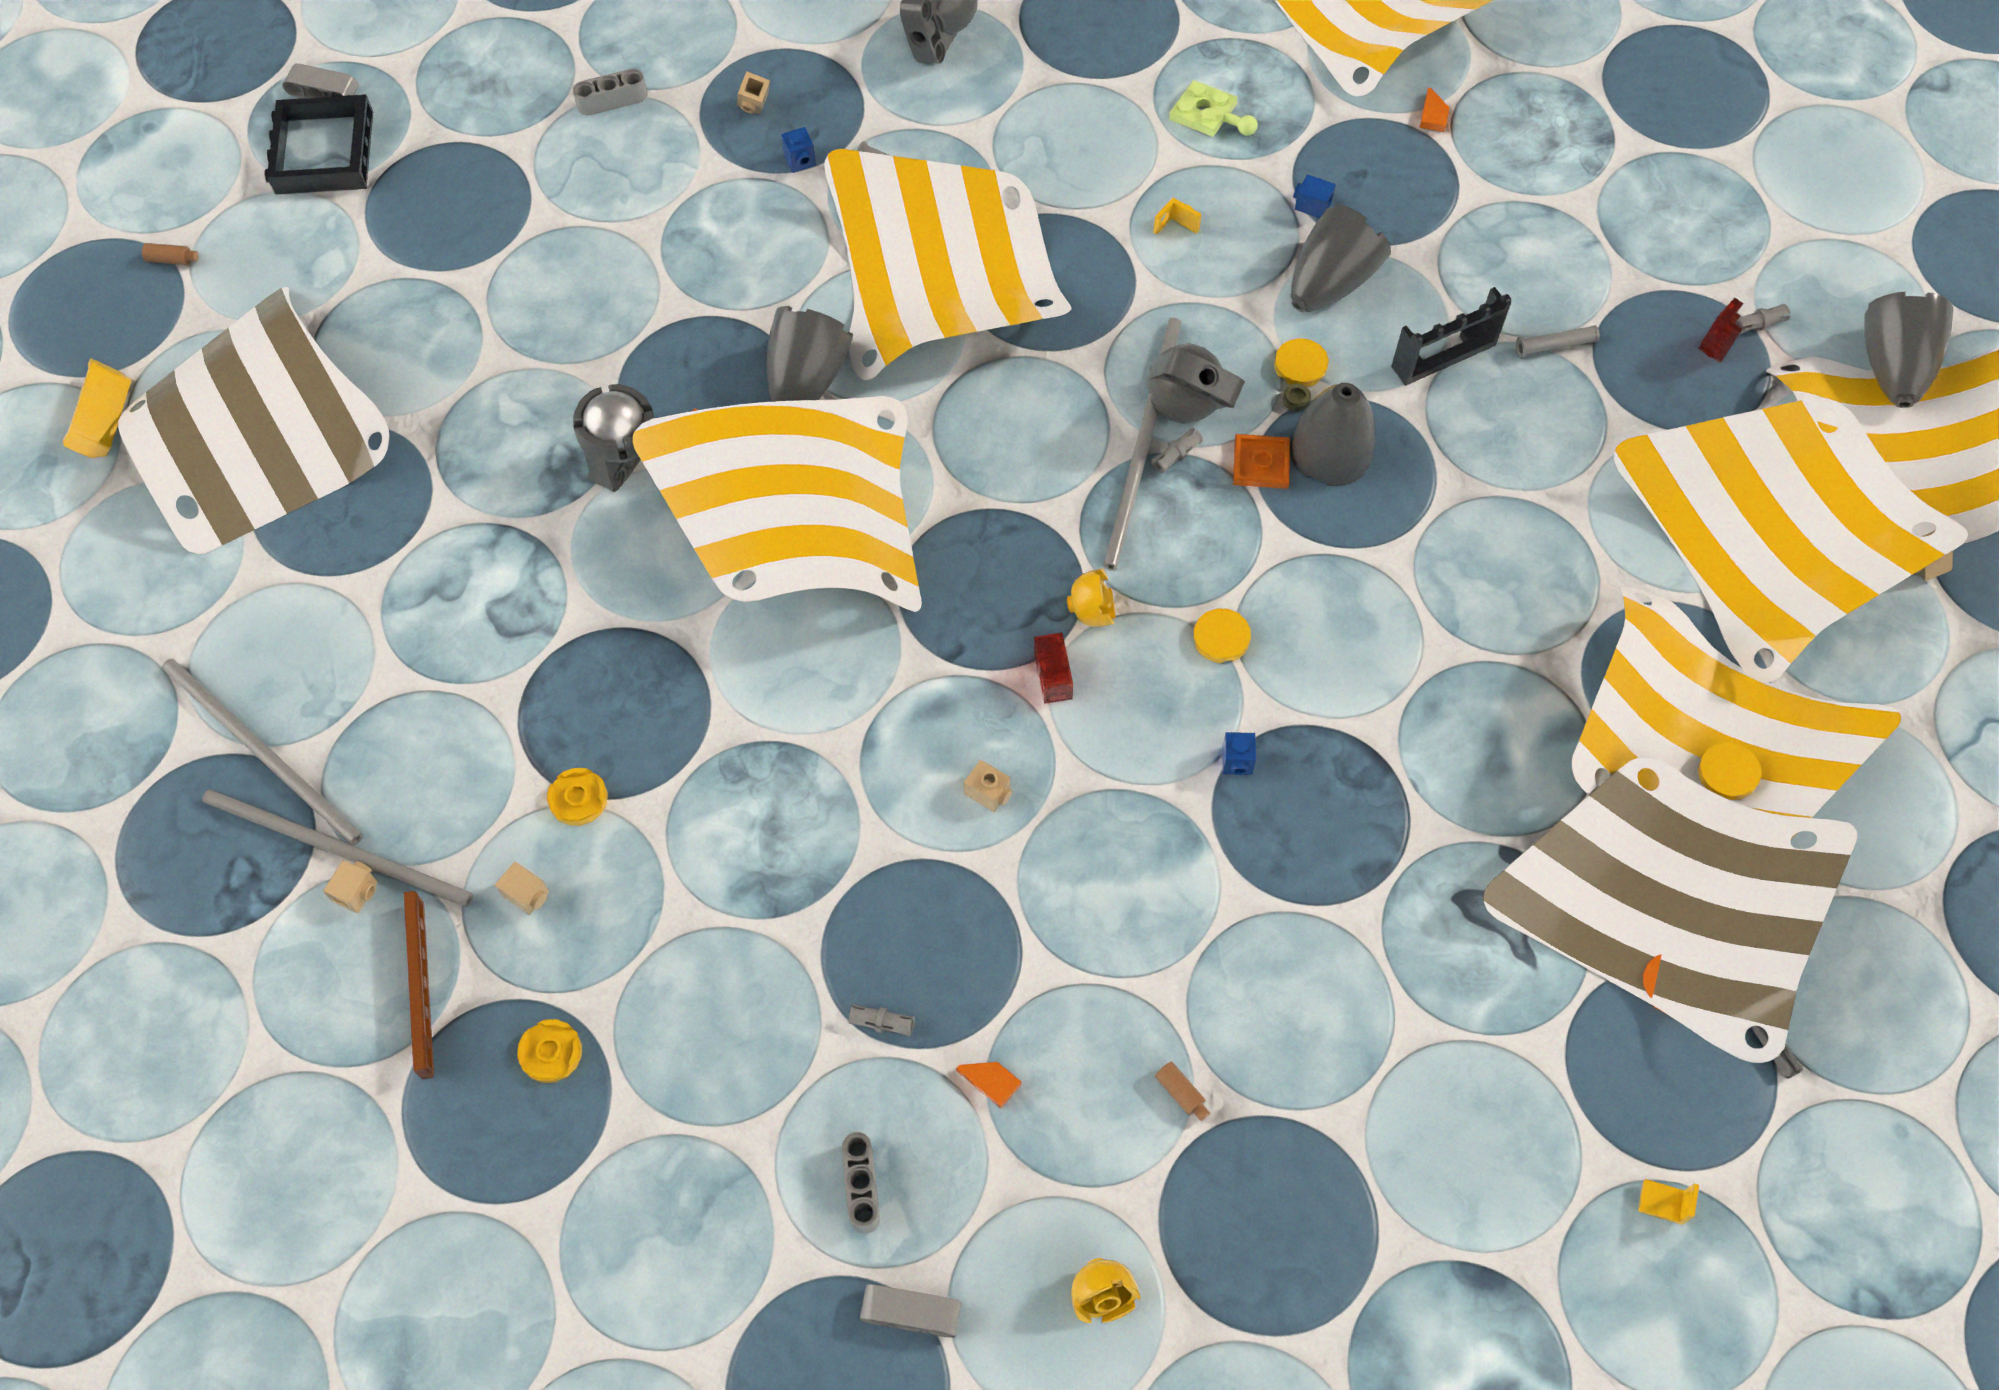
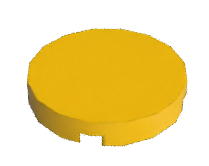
M1298 338L1289 340L1280 346L1276 352L1274 367L1277 375L1287 380L1286 383L1289 385L1301 384L1309 387L1317 384L1322 377L1324 378L1327 373L1329 359L1326 351L1320 344L1310 339Z
M1216 608L1205 612L1198 618L1193 631L1195 647L1204 658L1210 661L1224 663V661L1231 660L1232 662L1238 660L1246 653L1251 641V629L1246 619L1239 613L1230 609Z
M1731 742L1718 743L1708 748L1701 757L1698 766L1699 779L1703 786L1728 800H1741L1751 795L1759 785L1762 775L1760 762L1753 752L1742 745Z
M572 768L563 771L548 788L547 803L551 813L559 822L569 826H582L593 822L602 814L607 805L608 792L603 779L587 768Z
M547 1019L538 1022L537 1025L523 1033L518 1043L517 1058L522 1070L531 1079L541 1083H556L567 1078L577 1068L582 1057V1043L577 1032L568 1023L558 1019Z

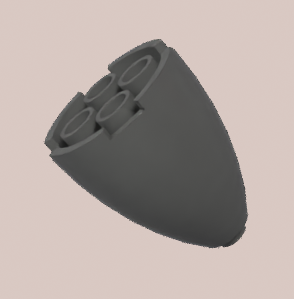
M1335 204L1333 208L1328 207L1308 235L1295 266L1290 295L1291 303L1295 309L1302 313L1304 311L1312 312L1341 300L1364 284L1389 258L1391 247L1382 232L1376 234L1372 227L1365 223L1367 218L1364 215L1341 204Z
M1905 292L1892 293L1870 302L1868 310L1864 314L1865 343L1871 368L1884 394L1891 403L1896 404L1899 408H1909L1920 401L1929 390L1944 361L1952 331L1953 304L1941 295L1928 292L1926 297L1906 296Z
M790 306L777 308L770 330L766 360L770 401L819 400L837 376L850 348L853 333L845 332L843 330L844 324L840 321L811 309H807L806 312L792 311Z
M1350 383L1335 384L1316 396L1301 415L1291 442V457L1296 468L1306 478L1310 476L1316 480L1327 482V486H1343L1355 482L1365 474L1373 459L1376 428L1371 406L1362 391Z

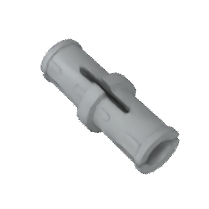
M1786 304L1769 309L1760 308L1752 314L1734 318L1733 322L1739 323L1733 324V328L1737 334L1758 328L1760 330L1767 329L1769 325L1789 320L1790 315L1786 314H1790V309Z
M1191 428L1179 439L1172 440L1166 450L1152 459L1153 467L1163 474L1178 460L1182 461L1187 457L1186 454L1203 441L1201 433L1198 430L1195 431V428Z
M853 1004L849 1013V1024L873 1028L879 1033L888 1031L911 1036L915 1017L889 1012L888 1008L884 1007L875 1009Z

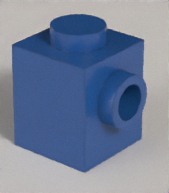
M805 127L781 134L784 156L792 173L816 166L814 145Z
M1307 174L1303 183H1298L1293 194V198L1296 199L1295 210L1320 218L1333 201L1336 184Z
M1225 732L1222 746L1223 774L1252 775L1256 762L1255 733Z

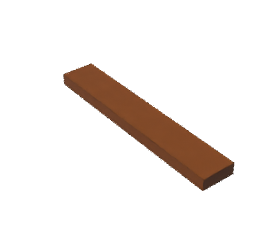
M410 891L404 892L413 1071L421 1079L433 1078L434 1062L424 901L417 892Z

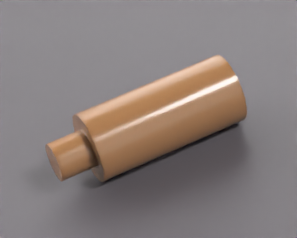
M145 243L142 248V256L145 262L188 265L190 261L197 262L199 258L198 252L190 251L188 246Z
M1172 1061L1156 1073L1155 1078L1189 1116L1194 1113L1200 1121H1203L1210 1115V1112L1203 1105L1206 1099Z

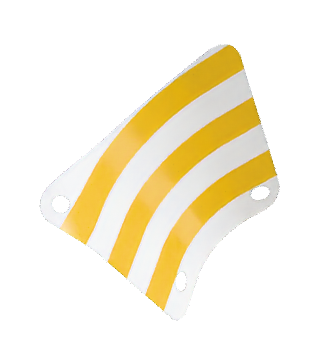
M1275 0L1288 20L1320 57L1343 90L1353 96H1364L1374 90L1385 72L1410 44L1493 1ZM1359 67H1367L1369 69L1368 79L1362 84L1355 83L1353 80L1355 70Z
M836 149L827 155L824 163L825 176L842 225L851 268L854 313L850 333H853V339L849 352L852 367L860 379L870 380L876 377L885 366L904 352L927 341L1057 317L1068 313L1072 309L1060 292L1054 279L1034 199L1030 190L1018 177L996 170L848 149ZM1008 186L1016 188L1020 194V204L1016 209L1007 208L1002 200L1003 191ZM1044 299L1053 301V304L1047 307H1038L1034 304ZM869 350H876L877 358L871 366L865 367L862 363L863 355Z
M1999 347L1967 360L1941 366L1929 390L1919 402L1909 408H1899L1896 404L1890 402L1880 388L1873 371L1856 368L1830 359L1819 357L1802 358L1777 364L1766 370L1767 373L1776 376L1789 387L1797 401L1820 397L1829 398L1846 406L1857 418L1880 456L1900 481L1927 505L1967 529L1968 537L1964 543L1975 541L1999 531ZM1792 364L1800 367V370L1795 372L1780 369L1783 366ZM1825 409L1818 414L1817 423L1822 431L1832 433L1838 429L1839 419L1833 411ZM1930 522L1918 523L1912 528V533L1921 537L1935 531L1936 526Z
M887 396L837 400L739 404L654 418L642 423L634 431L632 442L635 451L712 580L727 597L742 602H750L801 590L847 588L875 594L913 612L919 611L922 601L900 487V464L908 425V414L899 400ZM884 410L891 411L895 417L894 425L888 430L880 428L877 423L878 415ZM746 570L754 572L757 578L751 588L747 590H737L732 584L733 578L739 572ZM883 572L889 573L895 579L898 585L896 591H892L884 585L881 579Z
M1819 397L1632 437L1622 441L1614 451V462L1618 471L1651 512L1698 583L1734 658L1751 678L1760 682H1773L1779 679L1796 657L1822 630L1963 545L1968 537L1967 529L1961 524L1930 507L1912 493L1880 456L1854 414L1843 404L1829 398ZM1822 410H1831L1837 415L1839 426L1835 432L1826 433L1819 428L1817 416ZM1930 522L1936 526V531L1932 535L1920 537L1912 533V528L1918 523ZM1762 648H1768L1774 654L1772 665L1766 669L1758 667L1754 661L1755 654Z
M1621 587L1620 590L1623 594L1625 609L1623 631L1572 756V771L1576 782L1590 795L1598 788L1595 781L1597 769L1604 768L1611 777L1629 761L1636 758L1650 757L1668 763L1683 775L1704 787L1698 774L1701 757L1708 748L1718 743L1731 742L1742 745L1753 752L1760 762L1762 775L1759 785L1751 795L1741 800L1730 801L1772 814L1812 818L1894 732L1901 722V715L1889 706L1843 703L1818 699L1783 689L1769 682L1757 681L1751 678L1741 667L1731 662L1712 647L1690 619L1673 602L1640 589ZM1634 593L1648 596L1652 601V605L1641 603ZM1643 768L1638 772V782L1644 789L1650 791L1657 789L1659 778L1653 770Z

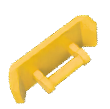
M91 358L87 364L88 371L69 430L63 439V445L89 458L107 456L112 446L131 379L120 371Z

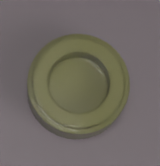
M1292 384L1284 391L1283 403L1291 411H1303L1310 404L1311 392L1304 385Z

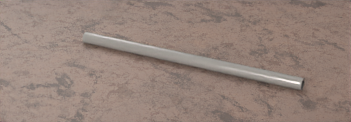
M168 659L164 662L162 669L347 842L351 845H356L362 840L363 834L178 662L174 659Z
M208 789L203 795V802L354 863L355 861L361 862L374 871L462 906L468 907L473 899L472 892L222 793Z

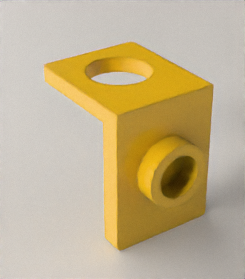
M1174 197L1155 216L1153 233L1156 235L1171 219L1196 234L1200 230L1201 213Z
M1645 1179L1642 1183L1638 1212L1683 1225L1695 1216L1699 1185L1694 1183L1687 1189L1682 1190Z

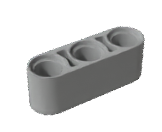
M296 63L292 66L282 86L293 97L314 98L355 95L359 88V83L354 77L346 73Z
M628 69L580 81L573 87L577 109L583 115H593L640 103L648 95L643 73L638 69Z
M853 1132L848 1134L842 1142L848 1215L853 1228L860 1233L867 1234L873 1232L880 1223L874 1152L870 1139L866 1134ZM855 1144L866 1146L865 1153L858 1157L850 1155L849 1151ZM859 1176H866L870 1179V1182L866 1188L856 1189L852 1186L854 1179ZM864 1208L872 1210L873 1216L868 1222L862 1223L856 1220V1214L859 1210Z
M868 1284L865 1288L859 1320L879 1326L955 1338L962 1302L943 1296Z

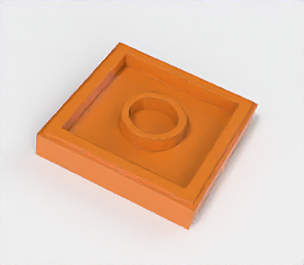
M1235 434L1233 485L1288 489L1290 437Z

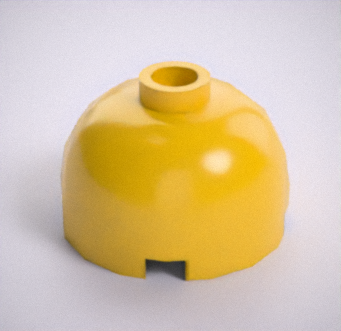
M1102 568L1080 575L1071 587V596H1067V605L1070 613L1075 612L1079 621L1091 627L1114 625L1115 622L1112 619L1116 618L1112 589L1107 588L1104 584V581L1109 579Z
M1103 1258L1092 1259L1086 1266L1082 1267L1074 1277L1071 1288L1074 1312L1077 1318L1085 1323H1092L1091 1318L1103 1316L1102 1323L1122 1318L1135 1309L1134 1301L1136 1298L1140 1301L1141 1297L1130 1270L1117 1261Z

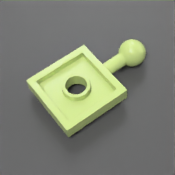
M1195 80L1192 81L1169 112V120L1214 137L1224 122L1238 127L1239 132L1245 136L1254 134L1258 127L1257 120L1251 115L1239 117L1231 114L1237 105V96ZM1202 106L1208 107V108H1205V109H1203V110L1198 109L1199 107H1202Z

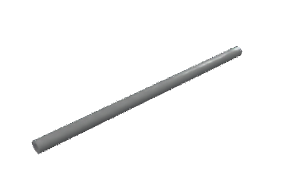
M1178 318L1169 319L1160 353L1176 346L1182 323ZM1150 393L1148 396L1103 565L1104 568L1111 571L1117 570L1158 415V411L1151 401L1155 398L1153 393Z

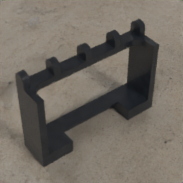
M1493 287L1489 291L1486 303L1480 305L1479 310L1467 315L1461 313L1456 316L1454 321L1445 325L1436 324L1431 331L1422 335L1420 333H1412L1407 325L1402 327L1391 367L1404 385L1407 386L1496 346L1511 305V297L1508 294L1501 295L1496 287ZM1461 331L1459 337L1463 341L1462 343L1426 359H1422L1419 355L1421 348Z

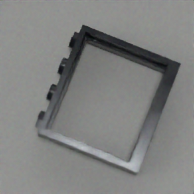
M367 95L276 100L275 111L271 113L273 129L269 131L271 142L270 149L267 150L269 163L268 169H265L266 183H270L275 195L367 189L374 113ZM354 117L349 167L283 171L289 121Z

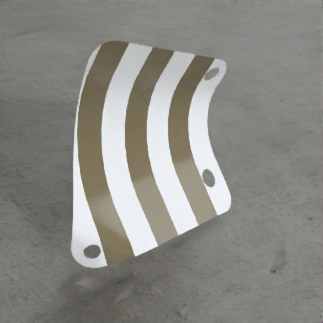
M288 287L281 288L266 297L150 388L123 412L118 421L119 432L126 449L171 530L185 549L196 554H206L353 482L380 463L387 452L389 444V429L383 415L377 406L331 362L309 334L292 307ZM146 400L145 404L141 408L134 412H130L131 408L134 405H136L140 401ZM375 432H380L382 443L379 449H370L368 445L369 437ZM180 496H190L197 502L198 514L195 518L186 519L179 514L176 508V501Z
M1650 757L1636 758L1616 771L1495 877L1486 887L1483 901L1487 911L1497 920L1655 1006L1711 1044L1741 1060L1751 1063H1764L1778 1057L1785 1048L1802 972L1857 842L1858 834L1854 826L1848 822L1784 816L1740 805L1702 787L1664 761ZM1649 768L1657 774L1659 778L1657 789L1653 791L1646 790L1639 784L1637 775L1641 769ZM1801 831H1810L1817 836L1815 845L1807 849L1794 848L1790 840L1793 835ZM1662 954L1653 997L1650 998L1643 986V972L1648 962L1655 956ZM1752 1026L1764 1028L1768 1034L1767 1044L1760 1049L1750 1047L1745 1040L1747 1029Z

